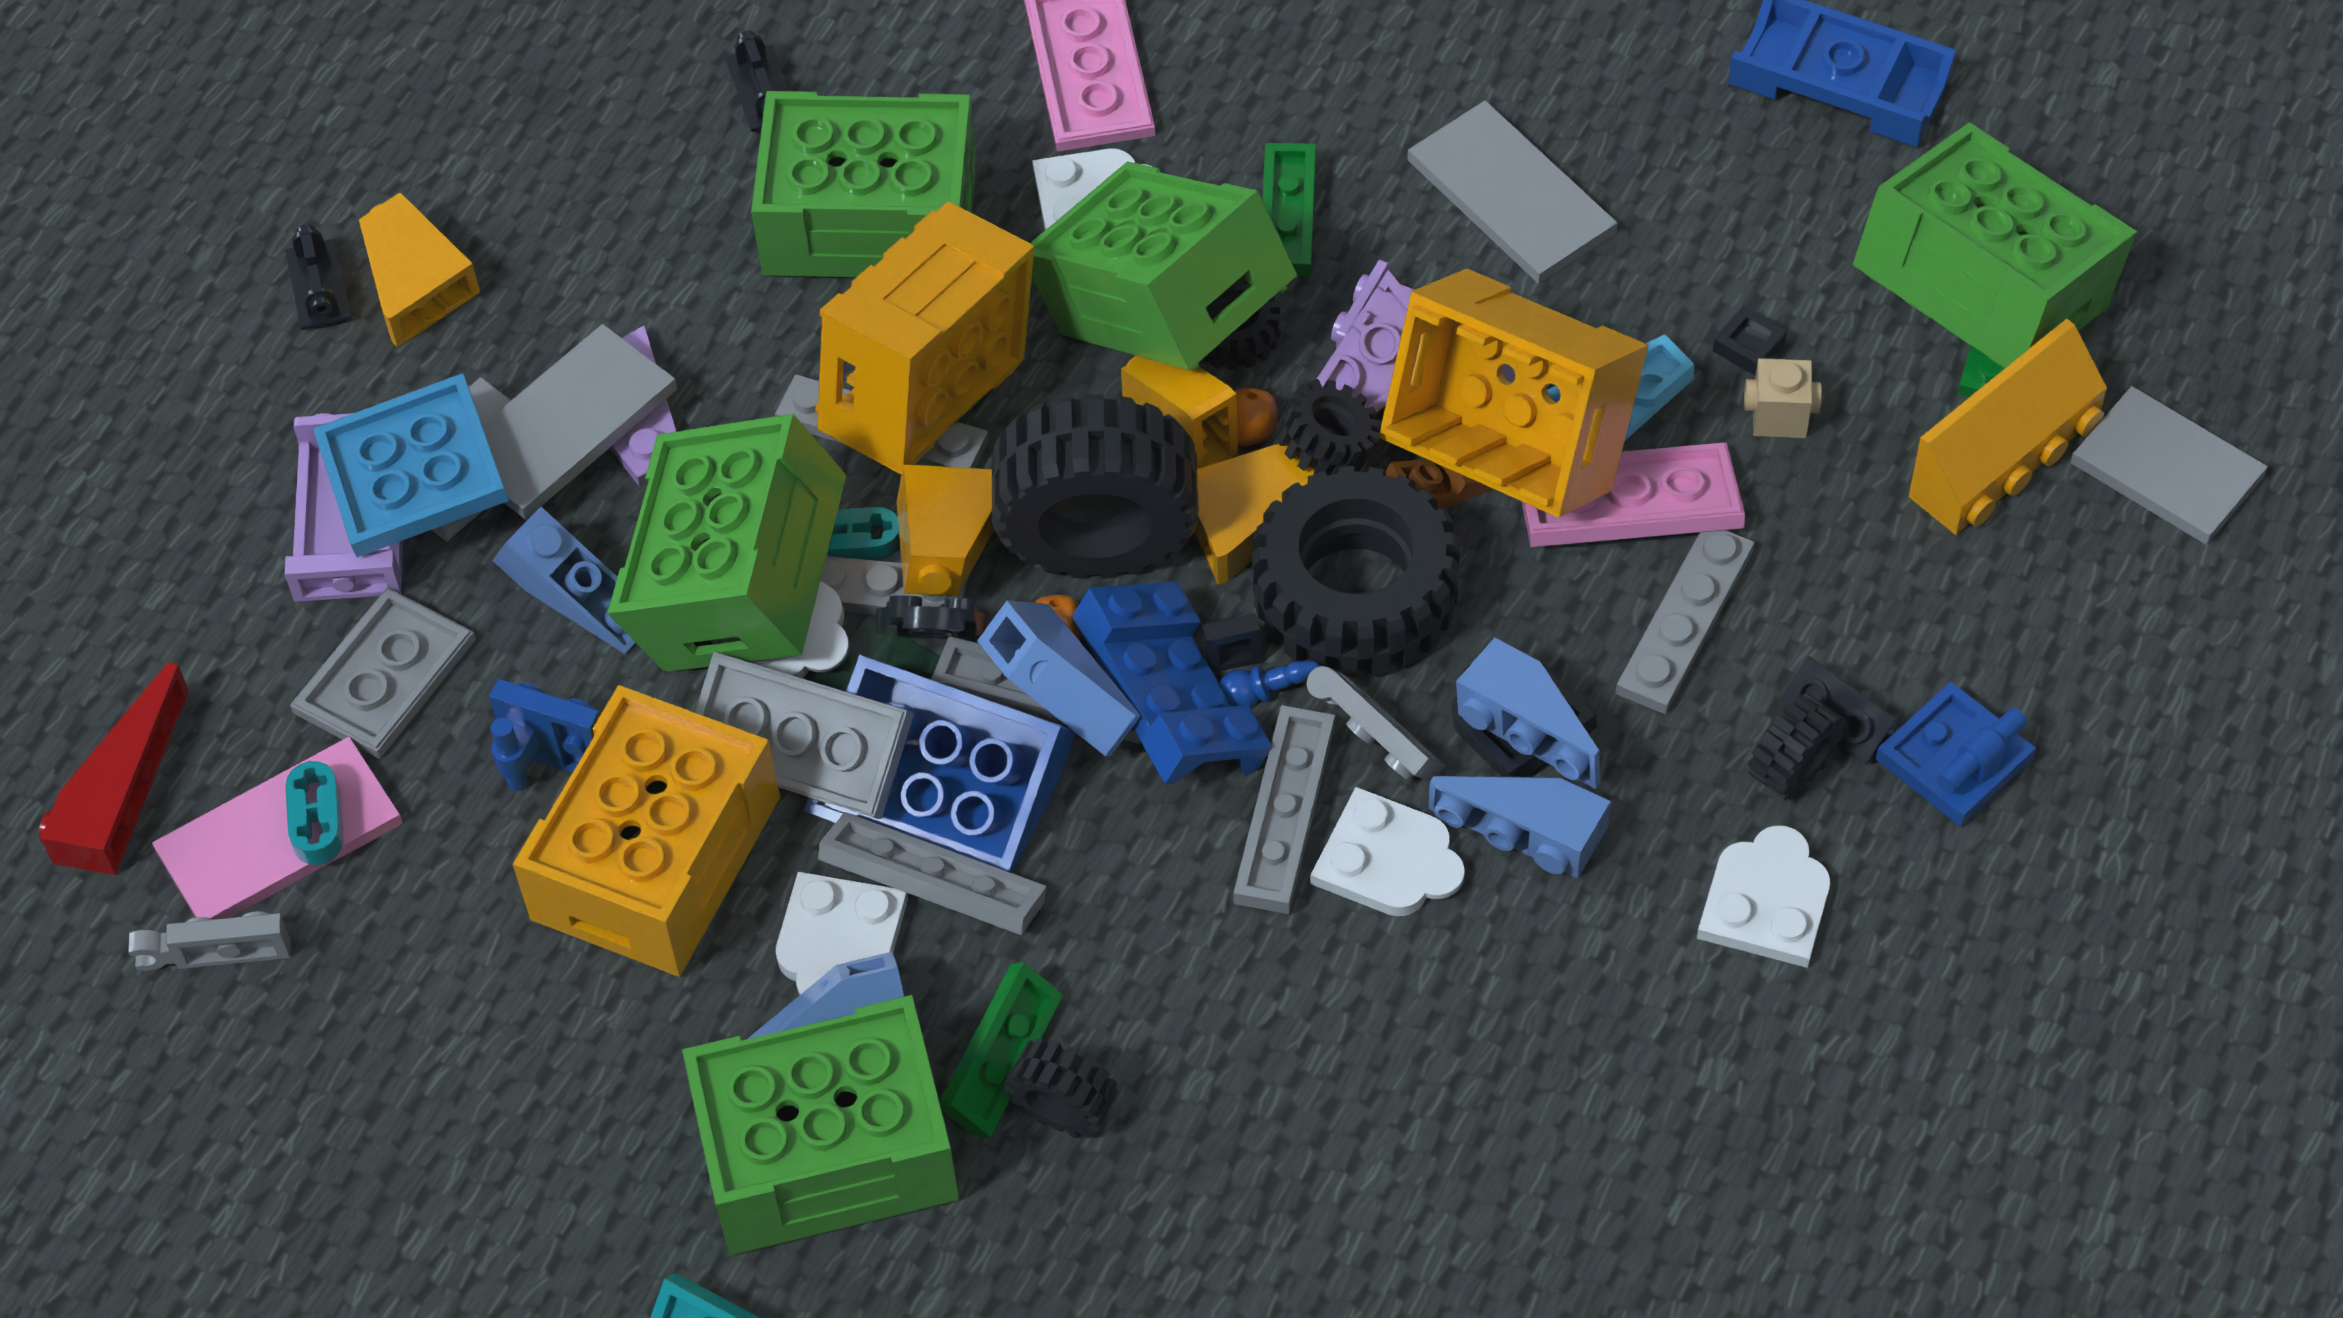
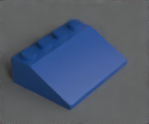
M859 654L846 692L914 713L882 819L810 797L807 799L804 811L836 822L845 811L1013 873L1059 783L1076 733L1066 727Z

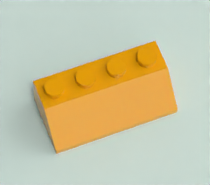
M2066 318L1920 437L1908 497L1953 534L1957 535L1970 523L1975 527L1984 523L1994 511L1996 502L2006 493L2011 497L2019 494L2030 481L2032 472L2041 464H2045L2047 467L2055 464L2065 453L2070 440L2078 434L2083 437L2088 436L2103 419L2104 412L2101 409L2107 387L2075 324Z

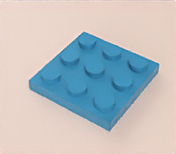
M463 373L313 428L343 524L356 557L509 501Z

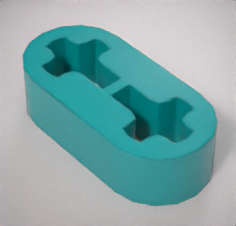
M884 507L839 509L827 556L871 560L892 555L900 547L897 515ZM883 526L882 539H872V527Z
M308 761L292 769L286 779L288 835L296 856L302 862L310 865H321L334 859L343 846L341 792L334 772L327 764L319 761ZM319 782L320 786L316 790L317 803L310 804L306 792H309L311 783ZM319 822L323 833L320 834L318 843L310 844L308 840L312 838V823Z

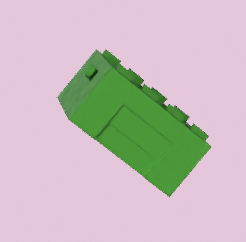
M766 91L751 209L762 275L857 277L870 265L875 266L883 259V253L900 238L906 239L914 231V226L932 210L937 211L947 201L972 213L977 156L970 94H919L918 98L818 96L817 92Z
M1969 122L1878 187L1853 266L1904 299L1905 302L1947 328L1948 331L1970 346L1975 347L1997 364L2006 368L2066 318L2075 324L2079 331L2108 308L2137 231L2098 205L2094 204L2091 206L2011 154L2010 148Z
M1129 161L1123 164L1030 243L1035 246L1032 278L1061 335L1186 370H1195L1199 367L1198 362L1273 296L1278 292L1283 293L1287 289L1286 285L1297 276L1258 190L1227 183L1218 186L1161 173L1159 168ZM1235 282L1250 284L1246 290L1215 317L1210 318L1206 307Z
M794 414L657 435L645 476L648 485L625 567L619 570L607 614L663 671L670 672L709 667L713 652L746 662L802 655L847 475ZM731 637H739L742 640L703 646H696L693 643Z
M912 995L855 1008V1014L746 1040H741L740 1036L682 1049L714 1200L729 1256L959 1200L951 1148ZM842 1092H852L857 1096L856 1102L850 1107L838 1106L835 1103V1099ZM791 1105L799 1110L798 1116L791 1121H782L777 1117L778 1111L784 1106Z

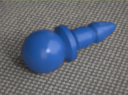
M1295 661L1287 667L1283 665L1268 670L1267 673H1265L1261 665L1254 666L1251 672L1236 669L1225 674L1219 685L1231 706L1249 705L1251 709L1259 700L1265 703L1271 701L1270 690L1277 691L1291 686L1292 683L1304 682L1310 672L1319 667V664L1315 661Z

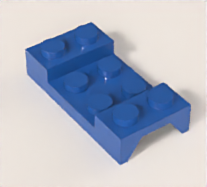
M1763 0L1755 27L1742 52L1734 51L1731 57L1728 84L1775 99L1780 89L1783 88L1872 118L1870 132L1918 147L1952 77L1957 50L1807 0Z
M1178 581L1090 587L1072 615V618L1099 666L1141 715L1133 728L1164 784H1174L1204 762L1236 759L1245 776L1255 773L1272 749V745L1249 705L1231 706L1221 690L1217 679L1192 637L1201 621Z

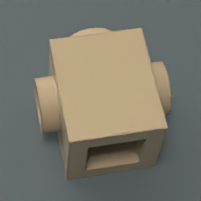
M1758 358L1755 379H1746L1744 391V411H1753V436L1806 438L1810 414H1819L1821 406V382H1812L1811 360Z

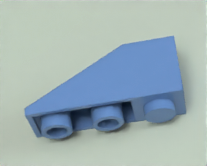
M540 507L503 545L492 561L526 592L626 654L636 642L607 614L617 576L548 512Z
M1007 600L977 640L1008 680L1104 756H1111L1141 717L1049 604Z
M1494 637L1456 681L1458 715L1462 716L1472 727L1478 730L1486 729L1508 741L1516 751L1524 755L1532 754L1554 766L1562 776L1570 780L1578 779L1596 789L1600 785L1599 749L1541 662Z
M1433 776L1430 781L1429 809L1434 811L1439 820L1451 827L1460 828L1464 825L1484 834L1485 839L1500 850L1511 851L1514 848L1534 858L1538 866L1552 874H1562L1565 872L1578 878L1608 828L1611 801L1562 778Z
M893 952L837 964L748 1039L855 1014V1008L904 997Z

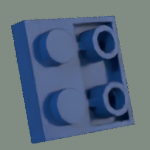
M498 679L489 695V699L495 716V720L491 724V732L494 739L491 751L499 774L506 778L508 787L511 790L518 792L526 789L530 781L527 770L532 761L573 773L594 737L593 727L600 717L599 710H596L589 703L580 699L571 698L567 701L545 694L540 688L529 683L522 682L517 685Z
M1950 681L1878 747L1875 760L1961 827L2033 760L2036 747L2018 734L2027 724L2025 715L2019 709L2010 708L1999 719Z

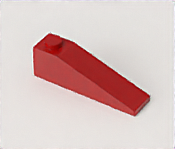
M167 663L60 790L52 811H47L44 814L40 824L39 837L53 864L116 875L189 692L178 664Z

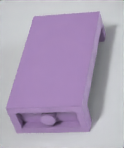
M320 413L314 416L296 417L294 419V431L299 443L293 556L285 557V577L294 602L380 596L387 587L401 594L403 540L356 557L350 545L313 431L315 427L350 414L332 415Z

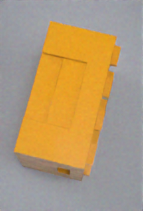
M949 201L937 211L932 210L914 226V231L906 239L900 238L883 253V259L875 266L870 265L852 281L851 287L843 294L838 293L820 309L819 316L822 317L819 395L818 404L815 405V411L818 412L817 429L901 475L903 464L915 465L934 447L935 441L991 389L995 390L1024 360L1035 246ZM844 361L855 366V370L847 376L846 382L853 386L854 389L847 395L842 393Z
M1464 269L1411 291L1379 438L1558 518L1611 492L1649 345L1603 325L1594 328L1511 293L1512 287L1470 269ZM1504 364H1508L1514 369V382L1506 380L1502 372ZM1549 384L1556 385L1560 390L1561 396L1558 402L1550 398L1547 392Z
M618 685L593 727L594 737L546 819H539L513 862V868L531 921L680 977L780 799L769 740ZM654 781H663L667 784L665 791L658 794H650L646 789ZM628 826H637L641 829L640 835L631 840L620 836L622 830Z

